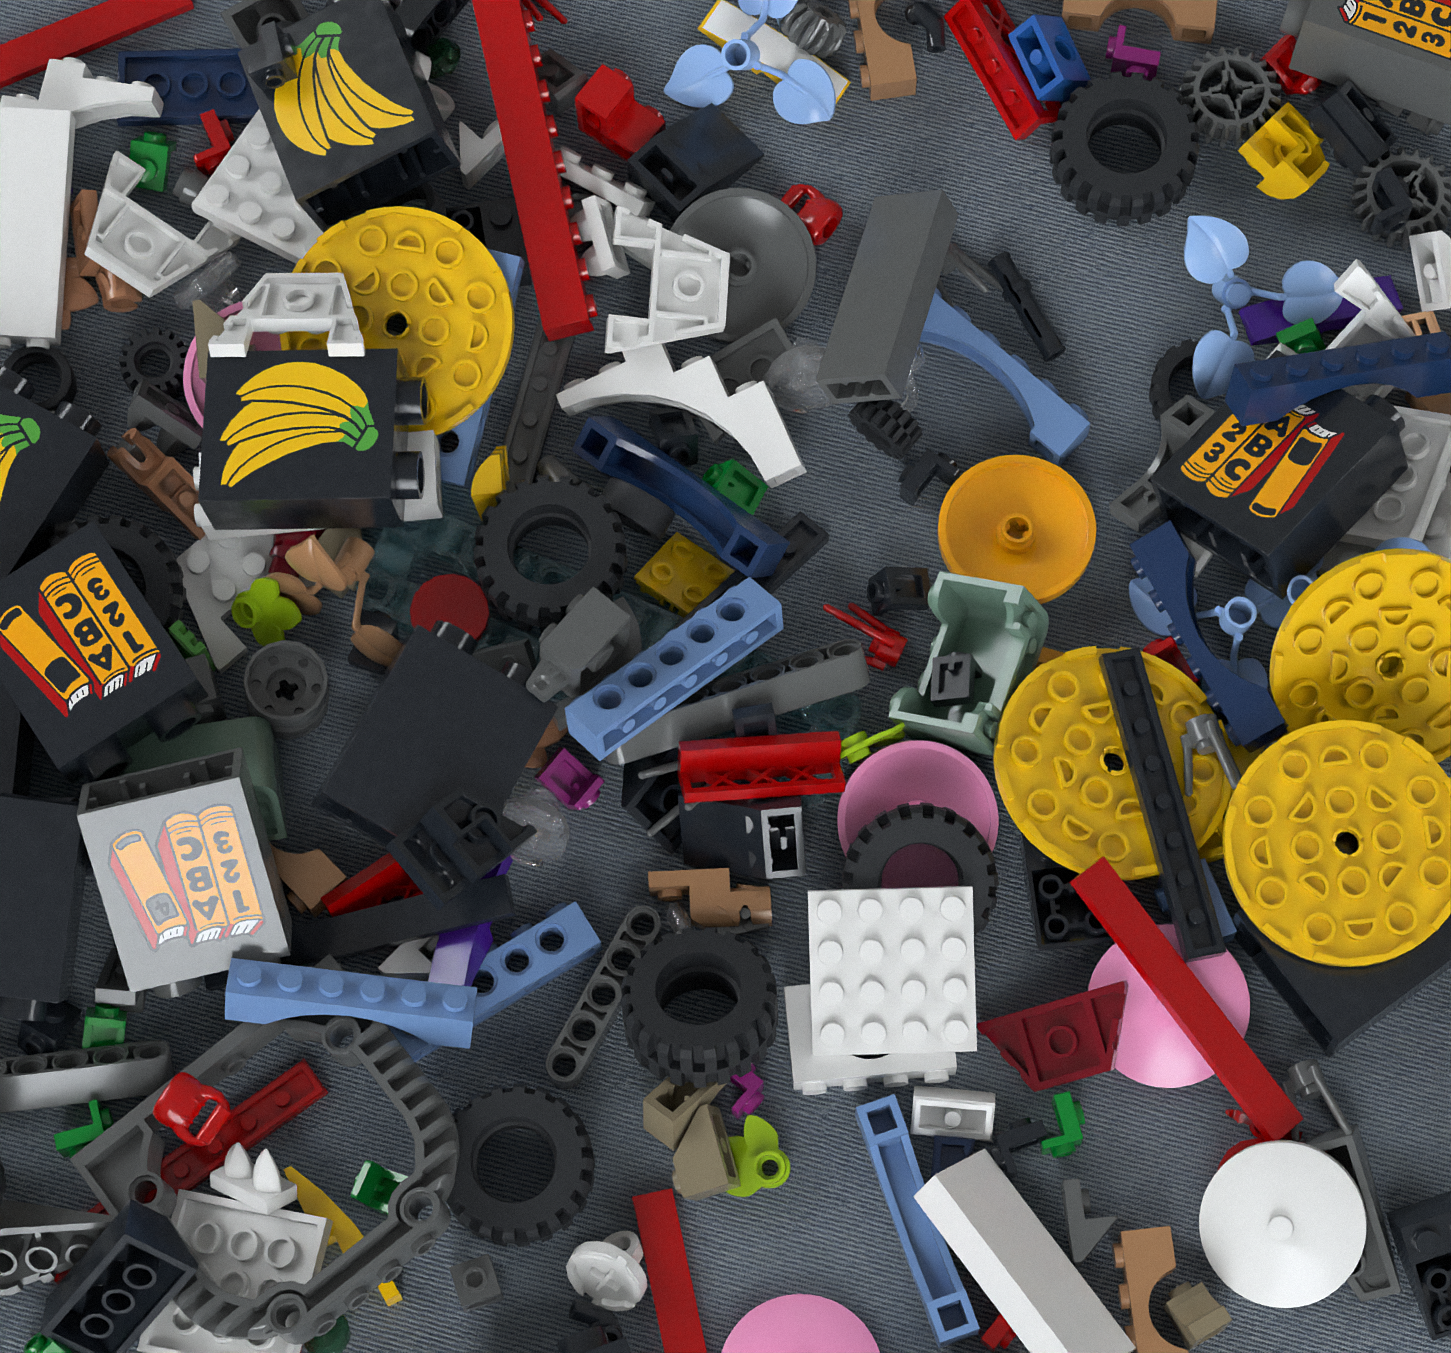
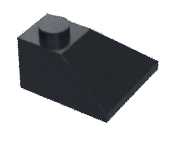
M677 747L625 763L621 806L646 831L678 804L677 792H682L677 774L678 770L645 779H640L638 774L640 771L651 769L652 767L678 761ZM680 815L652 836L670 854H674L682 843Z

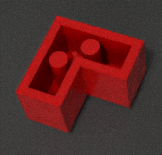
M602 63L575 97L578 129L627 162V159L651 138L664 131L666 123L663 115L657 109L650 105L644 107L635 101L633 82L626 73L617 68L611 70Z

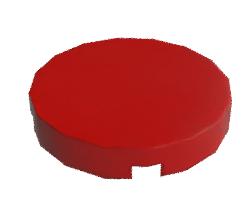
M456 574L438 575L423 583L414 594L410 607L413 629L420 625L431 631L435 622L441 620L464 630L477 642L482 638V634L485 632L486 627H488L490 620L488 600L480 586L468 577Z

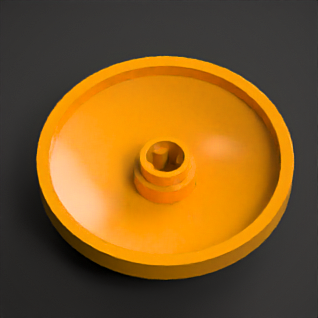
M1004 455L976 464L964 472L950 487L940 509L937 529L938 544L943 561L950 573L1022 585L1040 604H1043L1067 592L1084 574L1094 550L1096 520L1087 494L1080 484L1065 470L1037 457Z

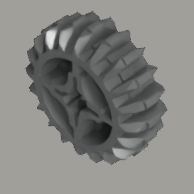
M1222 46L1218 50L1217 57L1207 51L1204 54L1203 62L1195 59L1191 65L1192 71L1187 70L1184 73L1182 79L1184 84L1179 87V93L1182 95L1180 105H1190L1194 113L1193 122L1198 124L1199 133H1206V144L1212 142L1213 138L1220 139L1219 145L1221 149L1226 147L1228 140H1232L1237 149L1241 147L1243 138L1246 140L1250 139L1276 111L1281 109L1282 100L1278 97L1282 91L1281 84L1274 83L1277 78L1276 71L1265 72L1267 68L1266 59L1255 63L1254 51L1250 52L1247 57L1240 56L1241 50L1239 46L1234 49L1233 55H1228ZM1220 77L1218 86L1210 87L1207 92H1200V89L1208 81ZM1254 103H1260V107L1253 114L1240 119L1241 110L1251 108V105ZM1213 113L1219 114V115H1221L1223 118H1220V117L1214 115Z
M1403 146L1398 148L1396 156L1387 150L1381 155V159L1377 158L1368 166L1363 165V169L1358 172L1359 178L1355 179L1352 184V189L1355 193L1352 194L1350 203L1353 206H1357L1353 213L1354 219H1364L1361 224L1362 232L1370 230L1374 216L1382 212L1374 199L1372 190L1376 173L1391 166L1395 175L1408 176L1403 179L1409 190L1411 189L1409 199L1413 207L1409 218L1414 221H1407V224L1396 232L1387 234L1386 231L1372 236L1374 242L1379 240L1381 236L1387 238L1386 245L1388 248L1392 247L1396 240L1400 241L1402 249L1405 250L1410 244L1409 236L1438 230L1443 231L1449 223L1447 218L1451 217V177H1442L1446 169L1444 164L1436 167L1432 166L1434 161L1433 154L1427 156L1425 160L1419 158V148L1414 149L1412 155H1406ZM1421 183L1429 191L1433 205L1428 203V198L1420 192L1419 186Z

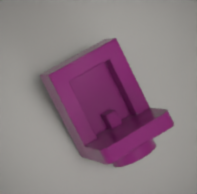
M1119 25L1117 37L1109 36L1105 59L1112 60L1110 73L1121 71L1122 76L1131 77L1132 72L1144 73L1143 79L1152 81L1157 74L1161 52L1123 45L1127 26Z
M562 747L556 750L534 777L568 809L573 810L590 807L600 796L601 791L599 788L605 781L600 775L592 774Z
M752 1063L749 1073L740 1078L737 1074L730 1077V1082L743 1092L742 1096L732 1107V1115L737 1119L744 1112L751 1115L765 1098L761 1093L764 1089V1081L753 1073L756 1067Z

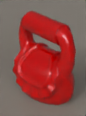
M792 185L781 198V201L793 209L804 194L811 198L805 202V205L797 215L806 226L813 245L823 244L831 237L840 224L843 209L836 201L826 198L812 185Z
M180 1072L174 1076L153 1108V1115L161 1124L172 1128L175 1134L185 1143L199 1147L210 1145L231 1114L230 1104L221 1091L212 1086L201 1084L197 1078L186 1072ZM208 1099L218 1102L198 1134L194 1136L190 1132L189 1126L193 1124V1120L199 1114L201 1108L206 1105L205 1102Z

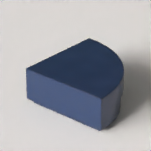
M934 1135L931 1178L935 1174L971 1156L975 1139Z

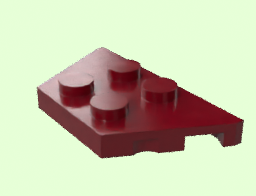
M1127 980L977 1023L976 1025L981 1034L986 1035L1000 1050V1055L1006 1062L1017 1069L1023 1081L1032 1091L1038 1092L1115 1069L1128 983Z

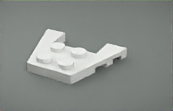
M116 150L109 165L84 255L150 298L237 245L241 238L240 235L210 220L198 236L191 240L129 199L127 196L142 179L146 169Z
M617 206L614 219L613 245L653 250L648 319L609 314L606 324L604 353H615L723 332L726 324L730 254L686 234L680 236L662 228V224L650 218L646 221L630 214L631 210Z
M1358 259L1334 283L1336 293L1362 310L1325 350L1416 336L1363 263ZM1280 342L1266 359L1276 350L1287 356L1298 353ZM1382 384L1353 385L1345 387V391L1357 399L1365 401L1371 394L1385 398L1394 386Z
M265 273L242 301L243 309L238 315H230L223 323V333L220 336L213 335L208 343L210 357H246L253 332L283 334L285 332L307 331L311 334H321L330 331L327 341L329 356H365L364 340L359 330L358 320L353 310L352 300L343 273Z
M273 534L209 540L205 535L176 559L184 574L182 580L183 586L186 588V598L214 664L221 674L248 652L247 647L228 628L223 620L232 614L231 606L236 596L245 590H249L256 579L268 575V570L273 560L269 556V552L273 548ZM301 575L299 576V580L306 587L313 586L316 583L305 579Z

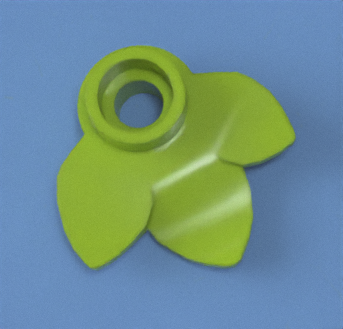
M261 577L253 581L250 589L239 593L231 606V613L235 622L243 628H251L256 641L263 647L270 643L285 640L284 630L297 626L302 620V615L296 604L288 598L279 596L278 582L269 577Z
M904 722L868 738L865 730L841 741L840 760L847 758L849 763L852 764L871 755L872 753L869 749L871 747H885L901 741L906 734L902 731L905 726Z
M748 1115L744 1124V1137H728L741 1186L725 1192L737 1197L751 1196L761 1187L777 1188L787 1181L791 1171L789 1158L783 1151L779 1150L777 1131L764 1119ZM769 1160H774L778 1165L776 1174L772 1176H767L763 1171L765 1162Z

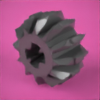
M798 0L792 11L781 21V30L790 42L795 43L799 49L805 50L809 55H816L819 58L831 57L834 51L839 49L847 33L846 25L839 18V15L832 12L828 6L822 5L818 0Z

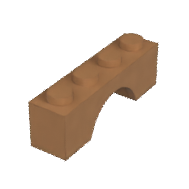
M847 0L850 19L857 18L859 30L853 31L856 54L863 53L865 64L859 65L861 87L869 88L870 100L916 95L917 77L911 44L891 38L881 29L876 20L875 14L884 0Z
M1063 0L1061 17L1067 29L1098 32L1104 21L1112 14L1124 9L1139 8L1150 11L1160 17L1168 26L1173 40L1211 44L1217 0Z
M270 844L281 883L289 891L285 896L286 899L300 914L307 910L316 918L326 909L320 898L347 881V877L320 849L302 854H292L281 851Z
M1163 1226L1121 1231L1118 1236V1243H1112V1253L1115 1268H1122L1124 1284L1118 1285V1297L1121 1310L1128 1309L1130 1325L1124 1326V1332L1136 1347L1134 1353H1189L1188 1350L1176 1347L1164 1340L1154 1328L1149 1314V1298L1153 1287L1161 1279L1173 1273L1176 1268L1171 1227Z

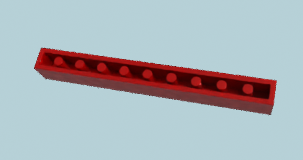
M472 0L543 330L549 342L594 331L592 318L598 316V310L593 293L587 295L584 281L590 280V274L585 257L579 258L576 245L582 244V238L577 221H570L568 210L575 208L569 185L563 187L560 174L566 173L567 170L562 151H555L552 138L559 137L554 115L547 116L545 103L551 102V97L546 79L539 80L537 68L543 66V60L539 45H532L529 33L536 31L531 10H524L522 0Z

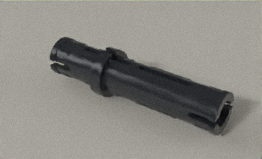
M1003 252L992 258L987 265L1004 291L1002 296L1005 302H1011L1025 329L1043 356L1044 362L1052 361L1066 351L1065 346L1061 343L1048 318L1030 291L1032 289L1030 281L1023 279L1010 253Z

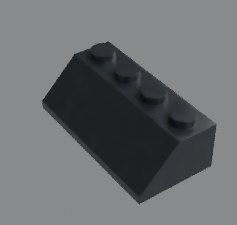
M130 1199L47 1297L40 1333L80 1353H126L195 1274L199 1264L168 1217Z

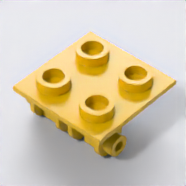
M676 532L634 576V579L637 580L636 584L641 586V592H646L656 600H660L659 604L662 606L669 602L671 604L669 611L673 613L679 609L678 615L684 618L735 570Z

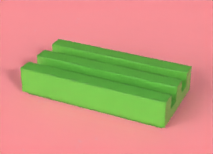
M179 619L168 628L172 640L185 659L205 654L213 672L217 669L206 646L201 641L198 643L195 635L190 630L187 631L185 625Z

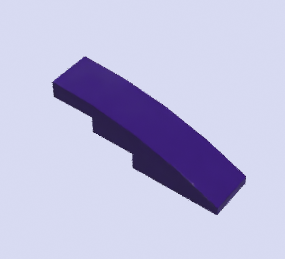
M1391 275L1374 277L1376 283L1400 313L1403 310V306ZM1343 297L1334 313L1324 321L1316 324L1321 334L1324 331L1344 329L1362 309ZM1270 299L1244 307L1239 311L1251 346L1279 343L1276 333L1295 325L1288 322L1283 316L1284 301Z
M511 855L480 880L506 874L513 862ZM492 922L439 934L428 982L470 987L494 941L489 929Z

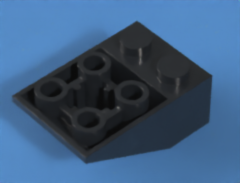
M711 103L658 133L627 159L628 177L634 184L644 188L647 191L646 196L654 201L655 205L675 223L684 210L701 197L718 190L728 189L762 159L764 153Z
M515 197L446 208L447 218L457 222L472 233L487 249L521 257L525 261L520 286L532 285Z
M677 792L684 864L709 869L729 868L730 873L763 879L807 876L800 795L700 802L692 810L687 811L685 810L686 803L684 802L682 792Z
M1021 832L1019 846L1038 951L1114 942L1069 883L1080 873L1066 868L1043 854Z
M1451 1191L1386 1213L1396 1250L1433 1341L1451 1335Z

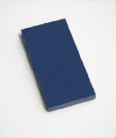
M242 49L118 51V82L132 84L134 81L148 83L155 87L164 103L160 118L136 116L117 118L118 126L200 125L203 123L199 114L214 109L219 121L226 119L228 124L249 123L259 110V106L237 53Z

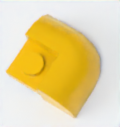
M1289 102L1277 111L1238 150L1247 163L1264 177L1256 188L1267 196L1281 200L1294 199L1306 192L1327 171L1330 165L1325 160L1324 153L1320 147L1324 139L1319 138L1313 133L1309 122Z

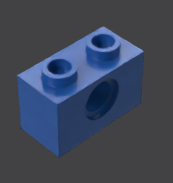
M1034 14L1008 35L1037 100L1066 102L1070 99V95L1078 87L1085 88L1087 86L1088 80L1091 78L1062 17Z

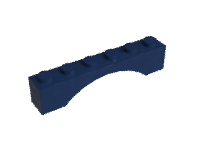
M1444 331L1235 364L1225 402L1241 426L1278 421L1293 409L1315 397L1353 385H1391L1408 391L1416 398L1451 393V339Z
M588 417L572 448L574 453L601 472L632 484L669 506L675 513L700 532L722 559L747 577L772 576L790 544L788 540L615 417Z
M1168 521L1129 544L1135 554L1130 559L1133 568L1141 580L1148 577L1154 589L1148 592L1151 600L1160 613L1166 610L1170 616L1172 623L1167 625V628L1177 645L1180 646L1185 643L1192 655L1186 661L1197 679L1205 678L1210 687V690L1205 692V695L1214 711L1219 713L1223 710L1229 724L1224 726V729L1234 746L1238 747L1242 744L1249 753H1252L1266 745V743L1287 733L1286 727L1289 725L1273 701L1272 694L1265 687L1249 682L1228 670L1208 647L1199 628L1194 607L1193 581L1197 562L1177 527L1171 521Z

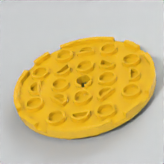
M394 206L370 209L366 213L346 221L342 220L325 231L316 239L317 242L308 250L303 259H299L292 273H343L352 300L353 310L358 320L359 330L364 340L365 349L398 348L409 377H425L428 390L427 422L425 425H409L408 432L434 430L435 435L438 436L467 420L488 400L499 384L509 362L514 340L515 322L512 297L505 276L493 255L484 244L457 222L435 212L414 207ZM395 314L404 315L408 327L400 335H391L387 330L388 320ZM307 331L279 334L281 350H328L327 341L330 331L321 334H311Z
M1396 548L1378 550L1359 555L1338 564L1321 575L1304 590L1290 607L1279 627L1270 659L1271 694L1278 710L1289 725L1286 727L1289 733L1326 721H1364L1383 726L1382 728L1391 730L1403 737L1411 738L1431 753L1437 763L1451 756L1450 559L1429 551ZM1383 657H1399L1398 666L1390 672H1382L1380 670Z
M1082 647L1067 651L1062 656L1041 664L1022 681L1007 702L1001 714L994 740L993 761L998 790L1008 813L1019 830L1035 847L1055 862L1070 870L1082 873L1096 860L1104 856L1122 880H1136L1159 874L1098 660L1101 654L1131 648ZM1141 651L1197 850H1199L1219 825L1227 808L1232 787L1225 775L1216 751L1200 755L1197 749L1194 748L1192 749L1193 794L1190 797L1186 796L1184 753L1180 736L1188 733L1185 726L1188 720L1203 714H1214V712L1206 702V695L1189 677L1168 662ZM1219 720L1220 729H1222L1225 742L1229 750L1231 751L1230 743L1228 740L1227 733L1224 729V725L1222 723V720ZM1108 753L1118 755L1123 762V769L1120 771H1108V767L1104 762V755Z
M1354 720L1326 721L1297 729L1283 736L1262 752L1247 768L1231 796L1226 811L1222 842L1224 863L1230 885L1240 906L1256 927L1270 940L1283 949L1315 963L1340 967H1358L1394 959L1424 942L1440 928L1451 914V777L1447 776L1445 771L1433 759L1434 756L1420 744L1407 736L1403 737L1391 730L1382 728L1383 726ZM1349 832L1356 837L1358 848L1355 853L1348 855L1339 851L1337 846H1335L1339 833Z

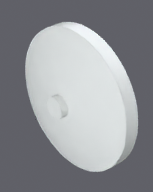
M1275 1140L1247 1147L1232 1156L1220 1167L1203 1196L1199 1215V1230L1202 1246L1210 1265L1228 1287L1244 1298L1258 1304L1277 1308H1292L1317 1302L1329 1296L1345 1283L1362 1255L1367 1234V1217L1359 1188L1348 1171L1337 1160L1324 1151L1305 1143Z

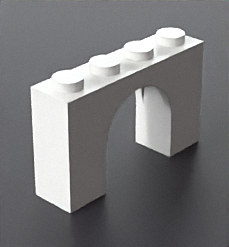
M810 984L784 987L793 1089H802L803 1095L823 1094L827 1092V1087L843 1086L844 1091H859L867 1089V1083L884 1082V1087H900L907 1085L908 1079L924 1078L925 1083H941L948 1081L949 1075L956 1074L955 1052L894 1053L876 1059H863L853 1055L812 1056Z

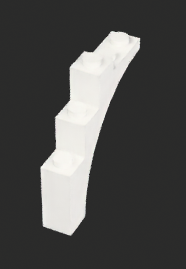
M66 57L63 60L49 59L38 100L27 94H17L16 97L2 95L0 107L71 110L76 119L75 129L102 120L130 116L160 118L164 106L162 99L152 85L141 81H134L132 84L119 83L105 76L94 78L84 62L71 57Z
M664 343L625 350L622 353L626 362L622 364L618 361L609 363L599 369L598 375L588 380H585V378L573 380L563 387L564 391L556 394L561 408L569 416L598 406L623 402L660 403L692 412L713 422L736 439L752 457L771 489L807 472L764 381L759 383L757 381L746 382L735 389L736 394L730 396L720 372L710 356L690 358L682 363V369L676 371Z

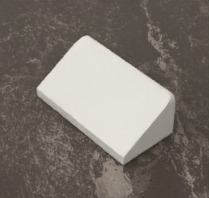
M914 1086L910 1134L947 1136L992 1142L995 1093Z

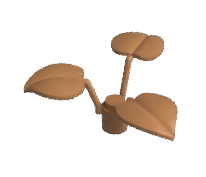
M311 535L302 543L288 549L285 555L288 564L302 577L316 583L313 586L306 587L293 575L280 572L270 573L265 577L272 578L278 582L279 596L293 601L301 614L317 615L320 613L323 605L314 595L323 586L336 591H343L347 585H352L354 581H358L351 626L356 633L352 634L350 640L366 657L389 667L402 644L383 629L372 625H361L360 623L365 587L370 578V574L365 572L375 554L374 549L362 539L348 537L333 561L318 542L315 535Z

